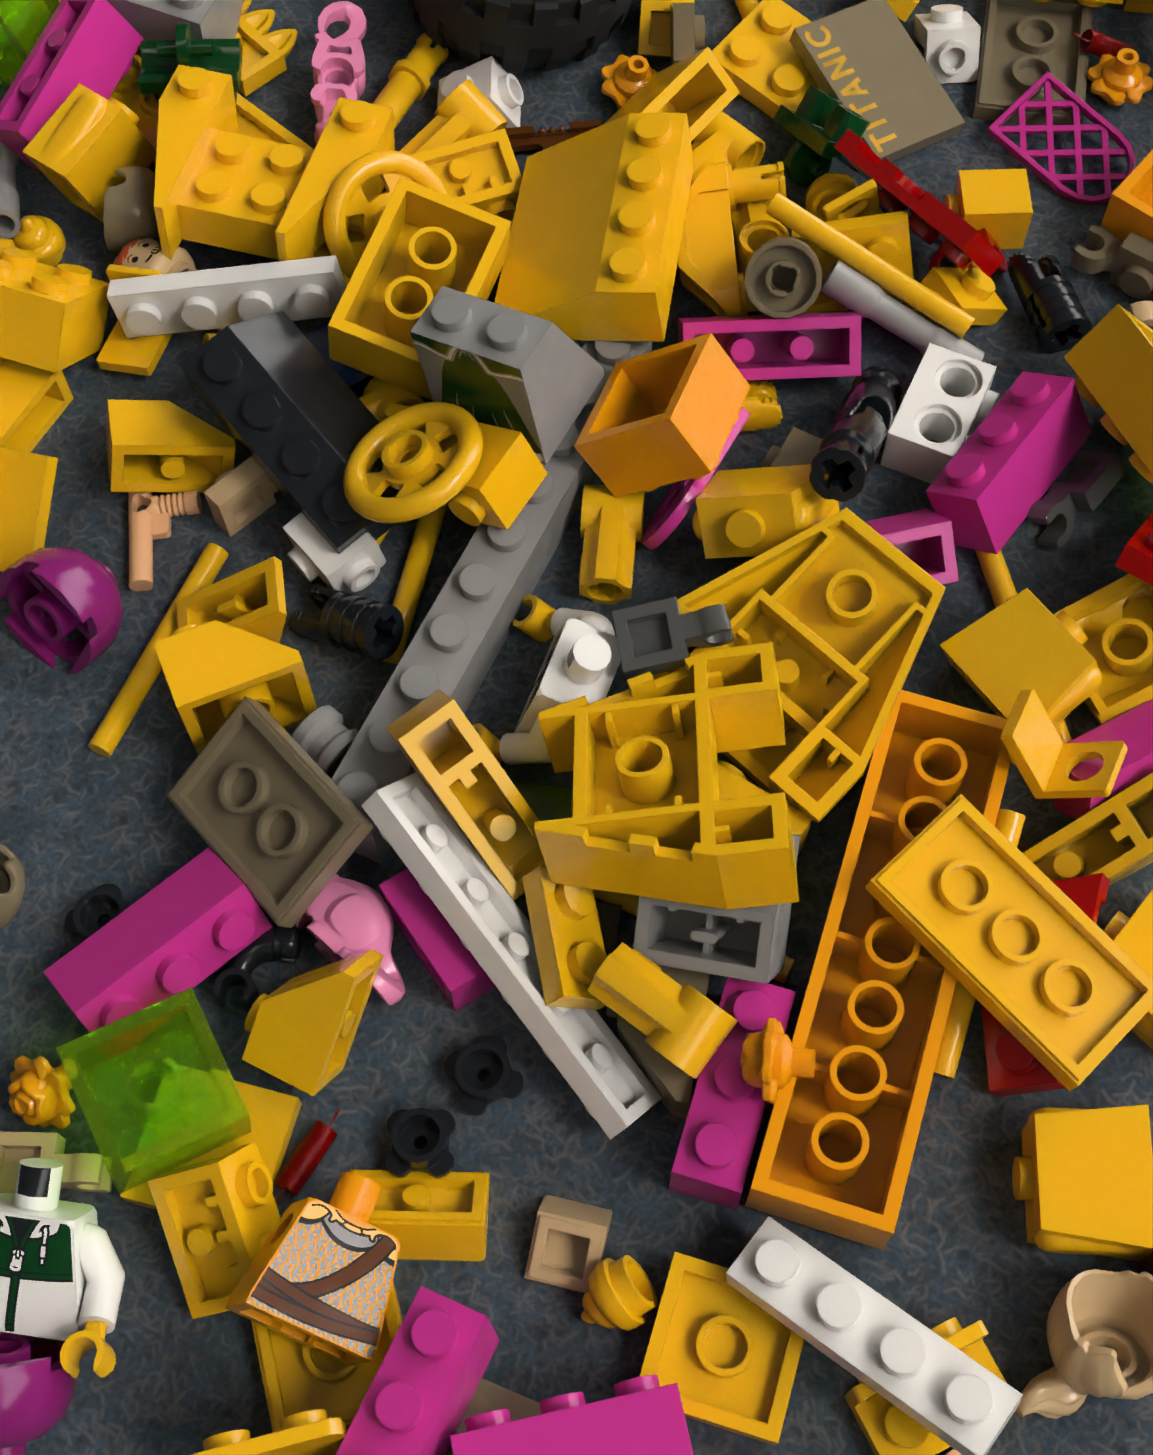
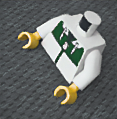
M530 594L526 595L521 601L532 609L530 614L522 621L513 620V626L541 643L546 642L553 635L554 638L514 733L504 734L501 740H499L482 724L472 725L499 764L502 761L507 765L551 763L539 724L538 713L584 695L589 704L606 698L621 661L617 637L615 636L613 625L608 618L593 611L559 608L556 610L537 596Z
M46 1158L22 1159L18 1165L15 1194L0 1193V1332L65 1341L59 1353L60 1363L63 1369L75 1379L80 1372L82 1356L90 1349L96 1348L97 1353L93 1363V1371L100 1378L106 1377L114 1370L116 1354L113 1348L105 1341V1336L115 1329L125 1281V1271L106 1230L98 1226L95 1207L90 1204L59 1200L64 1164L60 1161Z

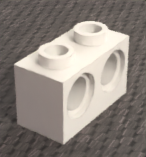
M929 343L888 431L880 465L932 484L971 436L975 425H980L996 405L1000 393L991 391L990 387L997 366Z

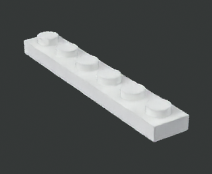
M417 772L376 790L361 805L377 826L382 837L392 846L418 881L423 892L430 897L459 936L464 947L471 952L498 988L506 1003L512 1007L539 1043L547 1058L553 1062L583 1102L588 1113L595 1118L611 1140L662 1099L660 1094L596 1010L545 1006L530 922Z

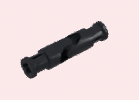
M872 366L862 370L861 376L855 377L852 389L846 394L833 420L834 425L827 430L819 451L811 462L809 481L814 491L822 498L845 502L855 498L862 491L865 484V476L873 467L882 442L901 403L903 385L899 376L892 370ZM827 473V474H828V477H827V479L825 480V479H824V475Z

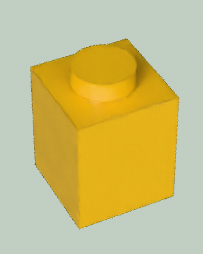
M959 170L953 194L945 195L943 204L977 231L986 228L1001 249H1022L1033 215L1027 170Z

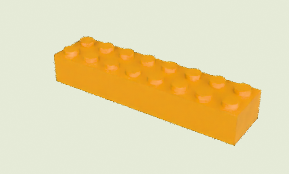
M900 691L871 757L791 1041L795 1048L815 1049L814 1077H792L783 1089L777 1090L776 1102L773 1104L745 1207L883 1250L893 1236L957 979L865 889V886L960 794L995 826L1011 763L1008 751L1001 740V733L1008 719L912 692Z

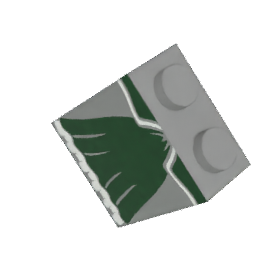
M445 286L440 288L410 331L433 402H446L458 405L472 414L479 423L522 432L532 450L544 465L548 463L605 375L603 367L553 322Z

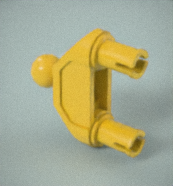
M725 161L712 163L701 172L690 187L678 257L681 283L683 287L717 316L748 315L749 312L759 311L748 297L743 272L737 273L731 211L736 210V204L772 200L778 192L787 198L783 161L775 164L732 169V165L726 164Z

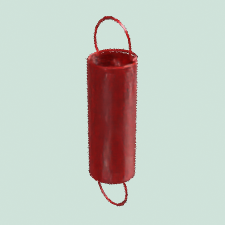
M1090 28L1086 29L1082 35L1072 32L1073 35L1080 38L1079 46L1081 50L1099 57L1103 54H1111L1117 57L1118 52L1124 48L1134 50L1133 45Z
M340 1109L333 1116L329 1126L320 1120L315 1121L310 1131L301 1141V1144L292 1154L293 1156L281 1170L282 1172L274 1181L277 1186L283 1189L276 1200V1205L281 1195L287 1191L286 1189L284 1191V1186L293 1192V1196H297L324 1158L326 1152L338 1136L330 1126Z

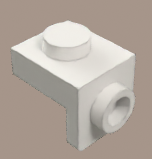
M936 5L931 7V13L915 14L914 36L924 48V59L940 84L974 82L978 77L981 26L967 11H963V7L959 5Z
M493 56L462 70H456L439 80L437 108L456 87L470 79L508 121L505 128L520 127L521 105L524 102L522 87L518 79L513 74L507 73Z
M302 512L282 527L294 546L287 555L309 582L319 576L330 588L348 593L358 592L368 587L376 579L380 568L386 563V559L377 541L369 532L364 533L339 554Z

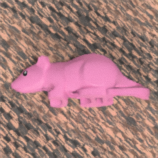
M349 1L331 3L323 9L318 17L319 33L315 34L317 46L312 56L313 82L315 86L310 93L318 122L315 124L314 133L316 145L338 98L359 100L365 89L366 63L361 40L366 34L367 19L362 8ZM336 21L346 22L349 28L342 35L333 39L327 34V28L331 23Z
M335 874L294 926L300 931L306 927L318 940L314 944L315 948L332 963L370 949L383 954L384 956L372 988L385 1003L394 1005L401 1001L404 996L405 986L391 954L394 936V922L391 910L381 894L370 886L342 878Z

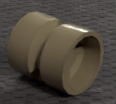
M778 236L765 241L753 252L745 269V288L750 301L760 312L773 318H791L804 313L816 301L822 288V269L816 253L807 243L795 237Z

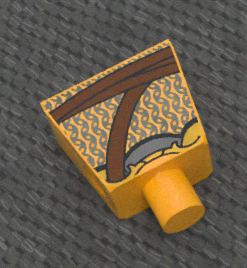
M342 1172L329 1204L312 1197L292 1203L285 1210L229 1297L225 1308L347 1365L373 1362L379 1346L400 1251V1241L396 1236L368 1223L382 1187L365 1176L352 1172Z

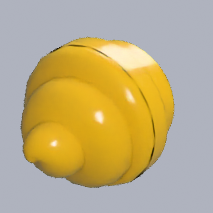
M835 172L822 175L815 179L807 191L806 210L824 221L822 207L858 187L857 183L846 174ZM857 201L849 205L841 213L853 208L860 201Z
M41 215L24 216L20 219L21 228L19 233L15 237L10 238V240L14 241L16 248L35 253L38 256L37 262L55 267L61 261L66 248V239L62 229L50 218Z
M624 1255L616 1261L606 1258L598 1263L595 1269L590 1272L588 1276V1291L585 1292L582 1299L584 1311L581 1313V1318L584 1322L588 1324L597 1323L608 1329L620 1328L625 1331L635 1329L646 1322V1312L656 1307L657 1297L648 1276L635 1259L629 1255Z

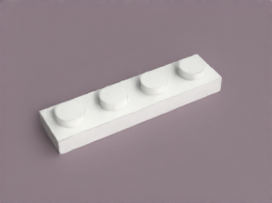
M333 255L110 280L107 299L126 337L134 338L225 328L228 325L279 311H284L292 321L332 317L347 285L337 257Z
M770 1216L767 1217L726 1272L727 1284L962 1455H987L1021 1402L1023 1394Z

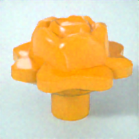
M1130 48L1121 49L1117 57L1111 54H1103L1099 64L1091 67L1087 72L1088 79L1093 82L1091 92L1099 95V97L1112 106H1120L1124 103L1138 104L1141 101L1142 94L1153 88V79L1148 76L1151 70L1150 66L1146 63L1138 62V53Z
M623 54L618 55L614 64L604 66L601 70V77L604 80L601 92L612 98L618 109H620L658 71L652 69L647 59L643 56L633 55L629 58Z
M768 1018L763 1031L747 1034L745 1041L742 1043L740 1058L742 1077L745 1079L746 1084L762 1088L763 1101L775 1104L777 1089H783L792 1077H814L815 1049L793 1047L787 1034H784L781 1022L777 1018Z
M22 1055L15 1059V1070L10 1073L11 1084L8 1086L10 1094L8 1103L13 1113L23 1117L24 1122L32 1126L39 1125L42 1128L53 1125L59 1129L67 1128L71 1123L69 1115L76 1110L69 1091L81 1082L78 1068L69 1061H64L53 1068L43 1056L32 1060Z

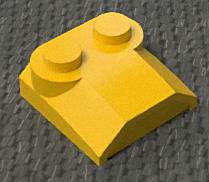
M1127 574L1053 614L1057 616L1060 612L1065 611L1080 626L1088 638L1082 645L1096 659L1098 668L1102 673V682L1099 688L1084 703L1100 725L1149 700L1153 701L1152 585L1131 574Z

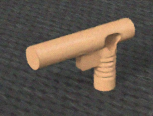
M198 490L187 491L183 494L179 492L178 494L172 493V495L166 494V496L160 495V497L158 495L152 496V492H128L129 588L138 592L148 591L153 588V540L169 538L171 536V517L174 515L177 517L179 515L185 516V514L202 513V502ZM140 506H148L145 510L137 512Z

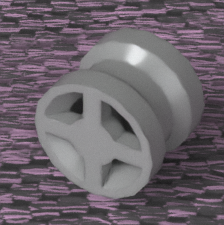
M326 705L308 715L296 728L292 738L332 779L360 730L356 728L348 729L344 725L343 715L333 706Z

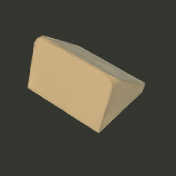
M545 1195L537 1212L524 1278L582 1293L588 1291V1276L603 1258L613 1214L612 1210Z

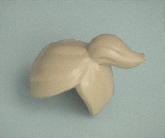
M1093 1269L1077 1274L1065 1284L1050 1308L1046 1324L1049 1353L1054 1367L1031 1379L1021 1392L1023 1394L1022 1399L1015 1410L1019 1416L1023 1417L1030 1413H1037L1052 1419L1069 1416L1081 1407L1088 1394L1098 1398L1108 1397L1112 1399L1137 1400L1153 1393V1276L1150 1273L1142 1272L1137 1274L1129 1270L1113 1272Z

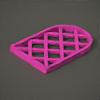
M1048 71L992 123L987 130V134L1053 191L1074 203L1085 205L1109 203L1111 194L1115 191V189L1111 191V182H1123L1135 168L1136 160L1132 145L1124 135ZM1044 86V101H1028ZM1051 88L1065 100L1052 101ZM1045 109V125H1026L1025 110ZM1052 109H1072L1073 125H1053ZM1018 111V126H1002ZM1080 113L1093 124L1080 125ZM1073 133L1074 149L1054 150L1053 134ZM1081 133H1100L1101 149H1081ZM1004 134H1019V147ZM1026 134H1046L1047 150H1027ZM1108 136L1111 139H1113L1120 148L1109 149ZM1102 157V173L1083 174L1082 158ZM1109 157H1125L1128 165L1127 173H1110ZM1032 158H1047L1048 171ZM1055 158H1074L1075 174H1055ZM1075 182L1076 192L1065 187L1062 183ZM1083 182H1103V194L1097 196L1084 195Z
M743 407L739 411L738 420L730 431L719 456V462L712 473L697 480L687 479L675 482L642 535L641 543L648 549L653 550L663 543L696 502L697 496L704 490L751 415Z

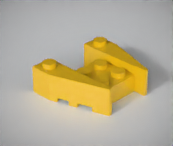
M178 64L159 99L154 211L162 254L172 260L183 239L273 258L278 261L315 258L314 252L325 242L323 211L328 192L337 176L350 163L366 154L382 150L395 151L393 108L371 104L362 100L339 97L315 149L284 144L237 133L239 128L232 75ZM379 175L366 181L361 185L367 201H369L375 195L382 193L385 185ZM347 216L346 218L347 229L350 227L349 218L351 216Z
M773 642L706 650L685 658V669L655 680L649 671L628 679V690L590 704L584 695L538 713L539 724L554 773L573 771V817L534 822V831L551 883L726 910L799 902L795 847L785 792L719 800L717 753L786 745L782 694Z

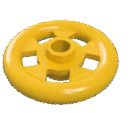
M382 150L372 152L350 163L333 182L325 201L323 230L331 256L336 255L341 271L348 278L351 279L400 176L448 195L437 174L418 158L400 151ZM380 175L386 192L377 194L367 201L361 185L369 179ZM361 214V228L365 238L350 242L346 218L347 216Z
M446 402L416 404L388 416L375 425L359 441L347 461L344 471L343 489L349 505L359 515L368 520L391 524L421 518L444 506L467 485L479 465L483 451V435L479 423L464 408ZM456 434L458 444L443 452L439 442ZM381 458L383 470L370 473L377 459ZM439 470H444L435 480H433ZM390 485L400 490L395 497H380Z

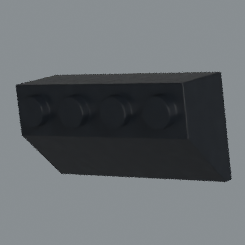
M284 311L228 325L179 363L194 392L247 454L266 472L270 481L299 514L302 512L339 554L364 533L369 532L377 540L397 524L368 520L359 515L349 505L343 489V478L347 461L359 441L379 421ZM381 458L377 459L370 473L383 470ZM390 485L380 497H395L400 490Z

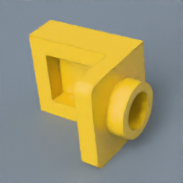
M933 267L921 282L930 290L973 316L975 320L972 325L992 326L1008 310L996 294L993 280L977 268H966L965 271H962L956 267ZM904 303L906 307L918 313L919 315L929 320L933 324L940 325L939 323L935 322L934 320H932L925 314L921 313L914 307L910 306L907 303Z

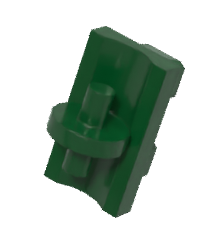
M178 22L175 29V40L142 41L141 71L138 75V86L141 94H153L159 104L161 95L178 64L232 75L236 103L237 92H240L243 54L240 38L195 39L191 24L189 22Z
M810 85L796 111L781 104L773 119L800 139L788 151L785 159V171L790 179L799 186L805 187L810 186L815 179L822 175L828 174L833 157H836L853 171L859 173L834 146L848 128L862 139L871 123L862 115L843 106V102L835 96L813 85Z

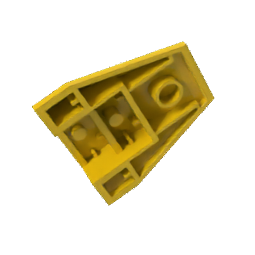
M846 507L677 599L681 614L697 611L712 605L725 604L727 615L730 618L734 642L717 647H688L689 656L706 650L773 642L782 694L786 745L722 753L766 792L770 794L785 792L786 800L797 810L809 816L813 821L819 823L863 776L946 587ZM686 667L652 674L655 680Z

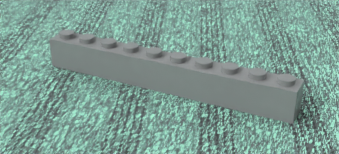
M585 342L582 349L603 367L605 375L546 465L542 464L548 473L508 530L482 523L478 526L334 773L332 781L374 825V828L356 848L355 853L379 864L382 863L391 845L382 837L377 826L361 805L376 790L416 773L385 728L438 689L453 698L465 714L511 632L513 620L518 619L525 607V604L521 602L526 595L532 594L582 504L584 484L593 485L598 476L574 447L616 363L651 352L652 342Z

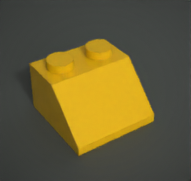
M217 620L202 625L183 626L172 632L169 637L153 642L176 708L198 755L245 696L259 701L285 730L299 726L308 715L317 710L299 650Z

